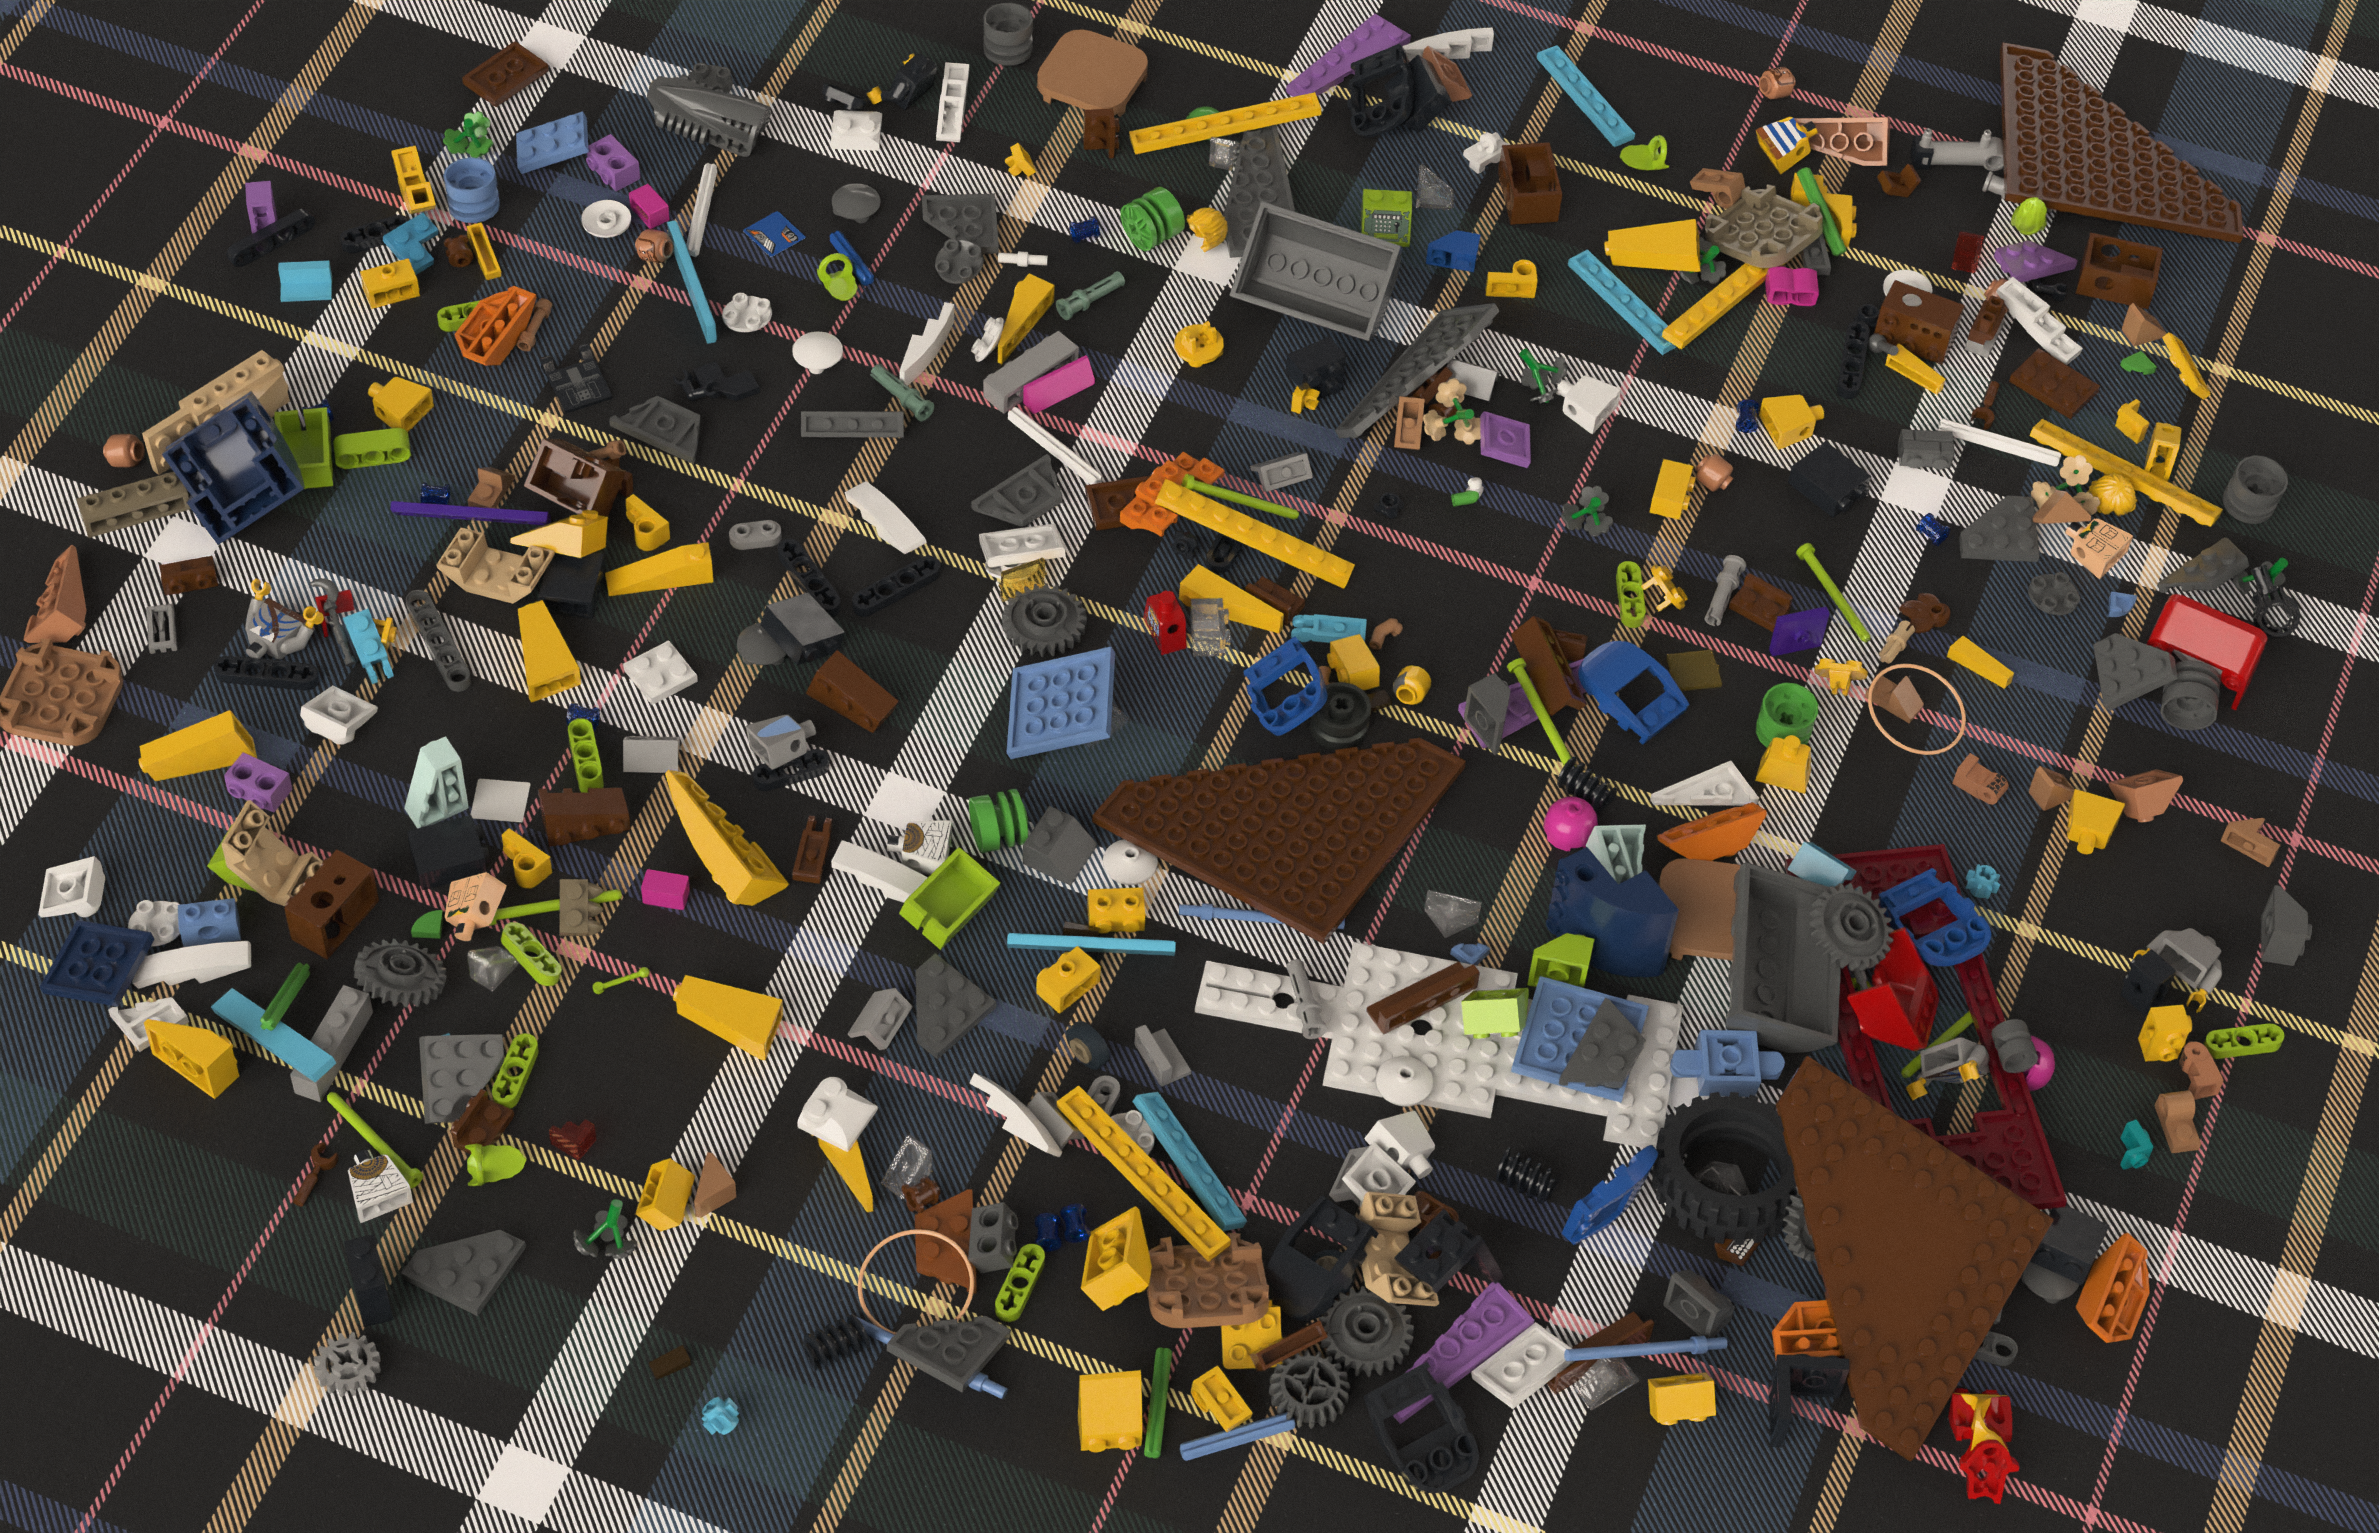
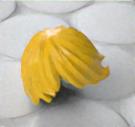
M1210 207L1200 208L1187 216V223L1189 228L1195 232V236L1204 238L1203 245L1200 247L1203 249V252L1215 248L1225 240L1228 231L1227 221L1220 211Z
M2111 473L2104 475L2097 481H2092V485L2089 486V490L2086 492L2091 493L2093 497L2099 498L2100 505L2097 506V511L2099 513L2102 512L2104 515H2109L2114 511L2116 516H2121L2135 510L2137 499L2134 486H2132L2128 478L2123 477L2121 474Z

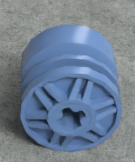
M468 157L451 163L445 169L443 178L447 192L448 209L450 215L456 220L465 223H478L488 220L498 212L500 200L498 197L496 172L491 163L481 158Z

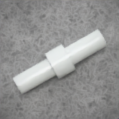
M1018 251V254L998 253L999 263H1014L1022 267H1027L1028 264L1047 266L1048 256L1029 255L1028 252Z

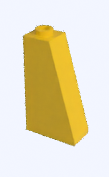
M1696 219L1608 231V241L1604 242L1606 256H1611L1612 265L1690 272L1701 271L1700 240Z
M543 600L519 608L520 632L528 694L531 703L581 685L579 667Z
M231 710L139 746L141 752L139 765L145 774L148 773L155 782L232 766L243 752L257 758L252 736Z
M685 975L681 985L678 984L673 995V1001H676L678 1014L758 1059L766 1060L783 1017L782 999Z

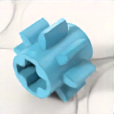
M1978 864L1975 871L1970 869L1965 878L1968 881L1966 889H1969L1975 897L1989 899L1991 892L1996 894L2000 887L1998 883L2000 874H1996V871L1991 866H1980Z
M719 1397L713 1398L702 1410L704 1415L702 1417L704 1421L702 1425L711 1434H714L716 1431L722 1435L731 1432L739 1422L737 1417L739 1415L737 1411L738 1406L730 1397L725 1401Z

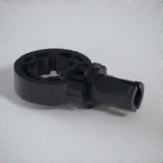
M2267 565L2250 570L2259 591L2258 595L2253 596L2256 605L2253 612L2255 627L2264 631L2267 637L2272 639L2283 638L2291 634L2300 622V610L2297 603L2285 594L2283 586L2276 588L2273 585ZM2272 605L2281 606L2285 609L2287 618L2293 616V621L2291 619L2287 620L2283 627H2274L2273 625L2269 626L2268 629L2265 627L2269 624V621L2266 619V612Z

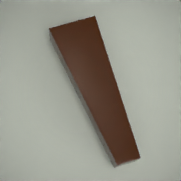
M1318 1320L1249 1355L1256 1370L1263 1371L1328 1336L1321 1321Z

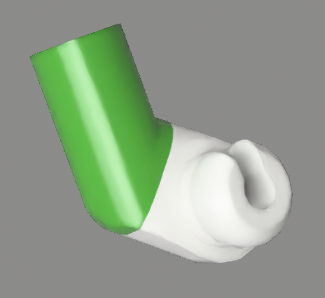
M1471 478L1468 481L1469 487L1465 492L1452 494L1451 499L1454 507L1477 502L1484 490L1480 478Z

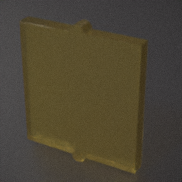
M1043 557L1001 572V584L998 587L1000 588V599L1002 602L1007 601L1009 597L1015 598L1016 591L1024 593L1025 586L1030 590L1034 589V584H1037L1039 588L1044 587V576L1047 575V572L1045 571V560Z
M1712 650L1667 654V661L1670 667L1669 674L1681 691L1722 686L1718 672L1720 666L1716 664Z

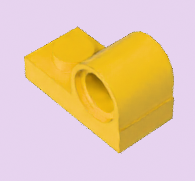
M1519 260L1514 263L1512 273L1488 272L1486 296L1535 298L1537 287L1536 266L1529 260Z
M634 494L626 499V515L630 522L634 524L635 542L639 549L652 551L670 539L669 522Z
M510 828L502 834L503 851L513 860L515 879L519 886L533 888L552 873L550 856Z
M1218 1365L1193 1381L1191 1394L1197 1406L1205 1413L1211 1411L1227 1433L1251 1418L1252 1411Z

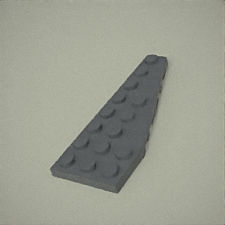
M1277 125L1244 131L1223 214L1227 221L1226 242L1230 258L1243 256L1261 201L1295 212Z
M1496 304L1441 310L1335 429L1338 437H1351L1354 439L1362 435L1368 427L1399 403V396L1406 397L1413 390L1419 388L1430 376L1469 344L1476 341L1484 328L1489 326L1493 322V318L1498 314L1499 309Z

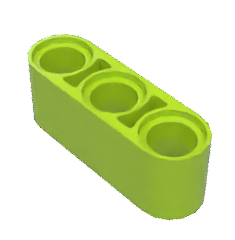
M402 428L343 434L336 437L333 441L335 463L342 469L400 463L408 460L411 456L409 435Z
M583 718L575 719L568 726L570 749L581 793H588V788H604L602 767L591 722Z

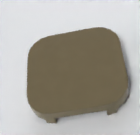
M1767 184V189L1752 191L1748 186L1741 190L1742 198L1720 215L1715 216L1710 213L1707 216L1705 238L1712 246H1718L1720 252L1759 268L1777 267L1788 262L1822 234L1823 216L1820 212V206L1813 202L1808 207L1776 195V186Z

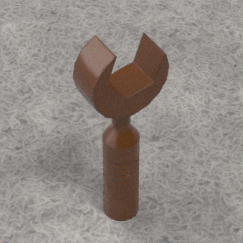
M1990 382L1983 401L1984 407L1974 409L1971 415L1970 423L1975 418L1986 421L1983 430L1991 428L1994 421V413L1989 407L1994 403L2000 386L1998 382Z
M325 1142L315 1145L311 1150V1159L315 1168L313 1172L307 1174L293 1199V1203L297 1206L302 1207L305 1204L314 1185L318 1181L319 1171L330 1170L338 1162L337 1152L330 1159L319 1157V1154L326 1149Z

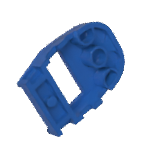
M1296 636L1243 671L1244 675L1250 680V684L1246 687L1248 695L1252 699V704L1250 705L1252 711L1260 718L1261 724L1275 736L1283 735L1297 727L1319 711L1327 701L1328 695L1321 669ZM1304 661L1313 681L1309 682L1302 691L1296 695L1288 696L1280 706L1271 710L1262 689Z
M1612 641L1602 644L1589 653L1579 666L1578 677L1581 685L1588 695H1593L1599 702L1598 708L1605 715L1609 713L1619 721L1617 725L1625 731L1631 728L1641 736L1639 742L1642 745L1686 712L1690 705L1669 672L1649 654L1632 643ZM1645 670H1648L1661 681L1665 692L1634 715L1615 693Z
M1931 868L1880 893L1879 906L1880 908L1887 909L1884 915L1891 918L1889 924L1894 930L1904 927L1899 920L1900 916L1939 897L1958 919L1918 940H1915L1914 935L1906 928L1921 958L1925 962L1934 966H1952L1979 955L1988 947L1991 939V930L1984 917L1978 916L1974 910L1975 904L1969 898L1964 899L1956 892L1957 888L1949 881L1942 883L1935 877L1937 872L1935 869Z
M1649 1145L1642 1149L1629 1161L1628 1168L1624 1164L1620 1165L1613 1172L1616 1175L1613 1180L1608 1184L1602 1180L1593 1188L1590 1194L1576 1202L1562 1231V1234L1573 1245L1606 1229L1631 1206L1657 1159L1658 1151L1655 1147Z

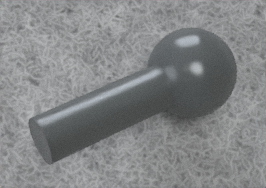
M1875 333L1869 337L1867 346L1870 351L1874 353L1886 352L1892 356L1898 353V347L1888 343L1884 335Z

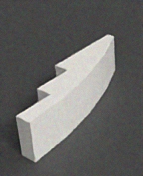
M1493 27L1447 32L1423 38L1402 47L1406 50L1409 62L1417 55L1422 57L1424 48L1430 46L1448 59L1470 58V52L1492 51L1494 32Z
M945 62L939 104L937 141L960 142L969 64Z
M2014 277L1997 289V294L2004 300V304L2013 316L2050 355L2066 365L2080 355L2083 348L2064 334L2066 326L2048 313L2050 305Z
M944 302L939 320L929 318L923 336L912 334L900 368V380L906 386L926 369L946 341L954 323V304Z
M867 481L845 492L847 501L860 509L864 520L876 527L878 536L902 553L906 554L926 543L925 537L901 510Z
M843 840L831 861L832 868L857 875L859 883L884 890V897L903 903L928 878L893 859Z
M249 941L212 943L145 956L132 983L138 989L161 981L172 986L193 978L200 983H204L250 968L251 943Z
M974 1073L970 1084L991 1095L986 1106L1007 1117L1002 1127L1003 1129L1046 1153L1057 1157L1061 1156V1149L1049 1131L1029 1108L1009 1091L989 1078Z

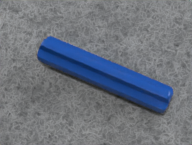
M836 231L831 233L830 242L839 254H844L851 260L853 265L852 271L862 285L872 284L874 282V275L842 232Z

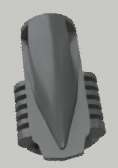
M684 74L680 78L658 76L650 85L647 93V99L654 108L657 127L664 129L667 126V131L669 132L675 130V134L679 136L683 133L684 138L688 139L691 136V140L697 142L699 139V143L705 145L707 142L742 157H747L751 154L756 145L758 134L765 130L770 121V106L747 97L733 95L729 92L724 93L719 88L715 91L714 86L710 85L707 88V84L701 82L699 85L698 80L693 79L691 81V77Z

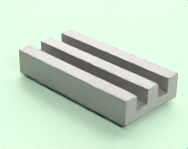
M166 604L146 607L150 654L156 653L155 650L158 649L161 650V653L167 652L166 648L177 651L174 605ZM164 611H168L169 641H166ZM158 612L160 642H155L153 613Z

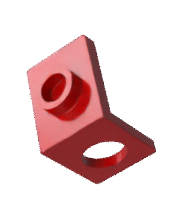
M351 590L338 592L335 602L337 605L336 613L355 610ZM327 595L315 597L317 610L324 616V620L321 623L324 637H328L325 616H330L323 609L324 603H326L328 598Z

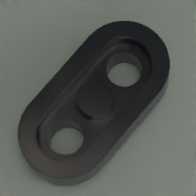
M824 83L821 93L825 95V100L833 103L838 101L845 103L844 108L851 111L864 109L867 101L861 96L828 83Z
M1218 533L1206 555L1207 568L1214 573L1227 572L1242 548V543Z

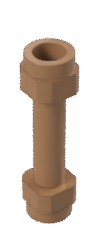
M541 298L536 302L534 316L526 332L522 331L518 337L517 346L522 351L527 352L534 347L536 343L535 335L543 319L548 318L551 313L552 303L549 300Z
M614 440L608 442L606 447L590 451L589 453L600 459L610 457L614 460L625 455L626 447L623 441Z

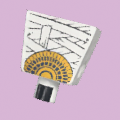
M910 821L906 825L905 836H888L887 851L902 853L903 865L930 876L949 856L952 839V821Z
M362 1150L354 1156L357 1165L349 1168L348 1174L360 1223L413 1203L408 1182L388 1155L373 1158L370 1150Z

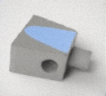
M781 715L746 726L750 749L772 770L807 752L806 738L816 735V730L811 720L798 724L789 715Z

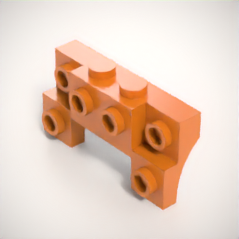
M1182 452L1173 462L1167 460L1161 467L1158 466L1153 471L1151 477L1145 482L1142 481L1137 486L1135 491L1136 497L1120 511V522L1131 529H1146L1162 537L1164 530L1172 523L1175 524L1178 520L1177 514L1155 504L1165 479L1181 485L1184 476L1190 474L1194 476V480L1212 485L1219 477H1224L1225 470L1205 457L1199 462L1185 452Z

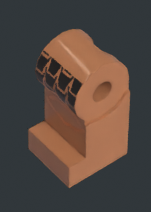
M1970 753L1958 767L1952 784L1988 804H1996L2008 789V782L2002 775L1993 773L1978 763L1979 758Z
M2187 1043L2180 1057L2179 1065L2191 1080L2188 1090L2191 1091L2194 1100L2218 1095L2224 1080L2211 1054L2202 1043Z

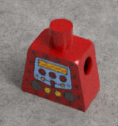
M1163 591L1160 594L1149 596L1146 601L1143 619L1161 655L1186 649V619L1172 591ZM1168 628H1171V633L1167 632Z

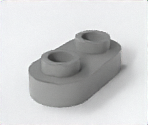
M772 520L739 523L734 525L729 531L730 544L739 550L775 546L781 540V527Z
M1100 1076L1093 1081L1087 1094L1110 1116L1120 1096V1084L1114 1077ZM1108 1092L1110 1094L1105 1096L1101 1093Z

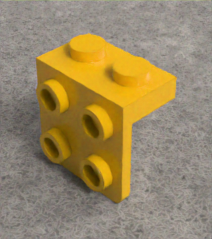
M1269 1300L1268 1312L1263 1318L1247 1324L1221 1326L1223 1366L1226 1369L1255 1368L1249 1354L1282 1338L1280 1306L1272 1305V1300Z

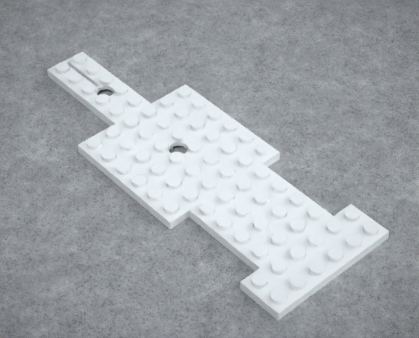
M1353 942L1344 987L1309 980L1313 998L1321 1006V1019L1327 1026V1032L1321 1037L1332 1039L1323 1086L1382 1097L1376 1086V1075L1380 1066L1394 1057H1412L1424 1063L1433 1077L1432 1091L1423 1102L1419 1103L1420 1105L1491 1118L1494 1097L1499 1095L1607 1116L1604 1141L1640 1148L1653 1145L1656 1149L1660 1128H1664L1672 1080L1670 1062L1677 1048L1683 1005L1628 995L1627 1000L1647 1005L1649 1008L1641 1033L1646 1039L1645 1046L1630 1071L1623 1099L1620 1103L1511 1072L1523 1029L1518 1032L1517 1036L1501 1037V1033H1490V1037L1479 1039L1473 1038V1034L1464 1035L1461 1001L1472 991L1515 989L1518 973L1476 966L1480 972L1476 989L1384 1035L1366 1012L1367 1007L1457 963L1456 961ZM1206 961L1195 1005L1196 1013L1302 1033L1303 1028L1302 1020L1297 1017L1296 1009L1298 1003L1289 976ZM1461 963L1464 968L1471 966V964ZM1279 993H1286L1292 996L1294 1003L1288 1005L1286 1009H1282L1276 1006L1273 997ZM1528 999L1527 1016L1532 1003L1531 999ZM1416 1020H1425L1431 1024L1432 1030L1428 1031L1426 1035H1418L1414 1033V1029L1410 1025ZM1401 1075V1076L1404 1077V1078H1408V1077H1409V1076H1407V1075Z

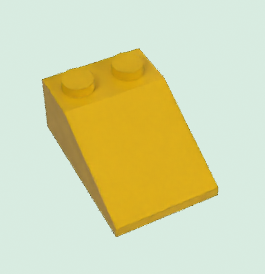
M583 510L580 514L571 515L568 518L512 537L511 543L526 547L533 545L553 550L555 553L582 558L606 547L608 517L600 516L594 510Z
M147 1019L144 1022L152 1054L212 1098L216 1099L239 1077L236 1065L237 1060L232 1049L233 1044L224 1035L219 1037L208 1029Z
M1136 1206L1090 1232L1081 1289L1102 1311L1113 1305L1121 1304L1127 1297L1136 1292L1144 1291L1150 1283L1152 1264L1140 1211Z
M1141 1370L1080 1375L1078 1426L1081 1451L1101 1452L1111 1448L1129 1450L1136 1446H1141Z

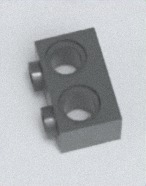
M1004 1202L972 1208L968 1260L980 1273L1013 1267L1014 1255L1017 1252L1015 1230L1018 1228V1218Z

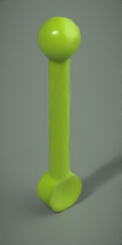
M642 967L638 972L606 983L595 982L593 984V991L596 994H601L605 988L638 977L646 978L649 976L650 970L647 967Z

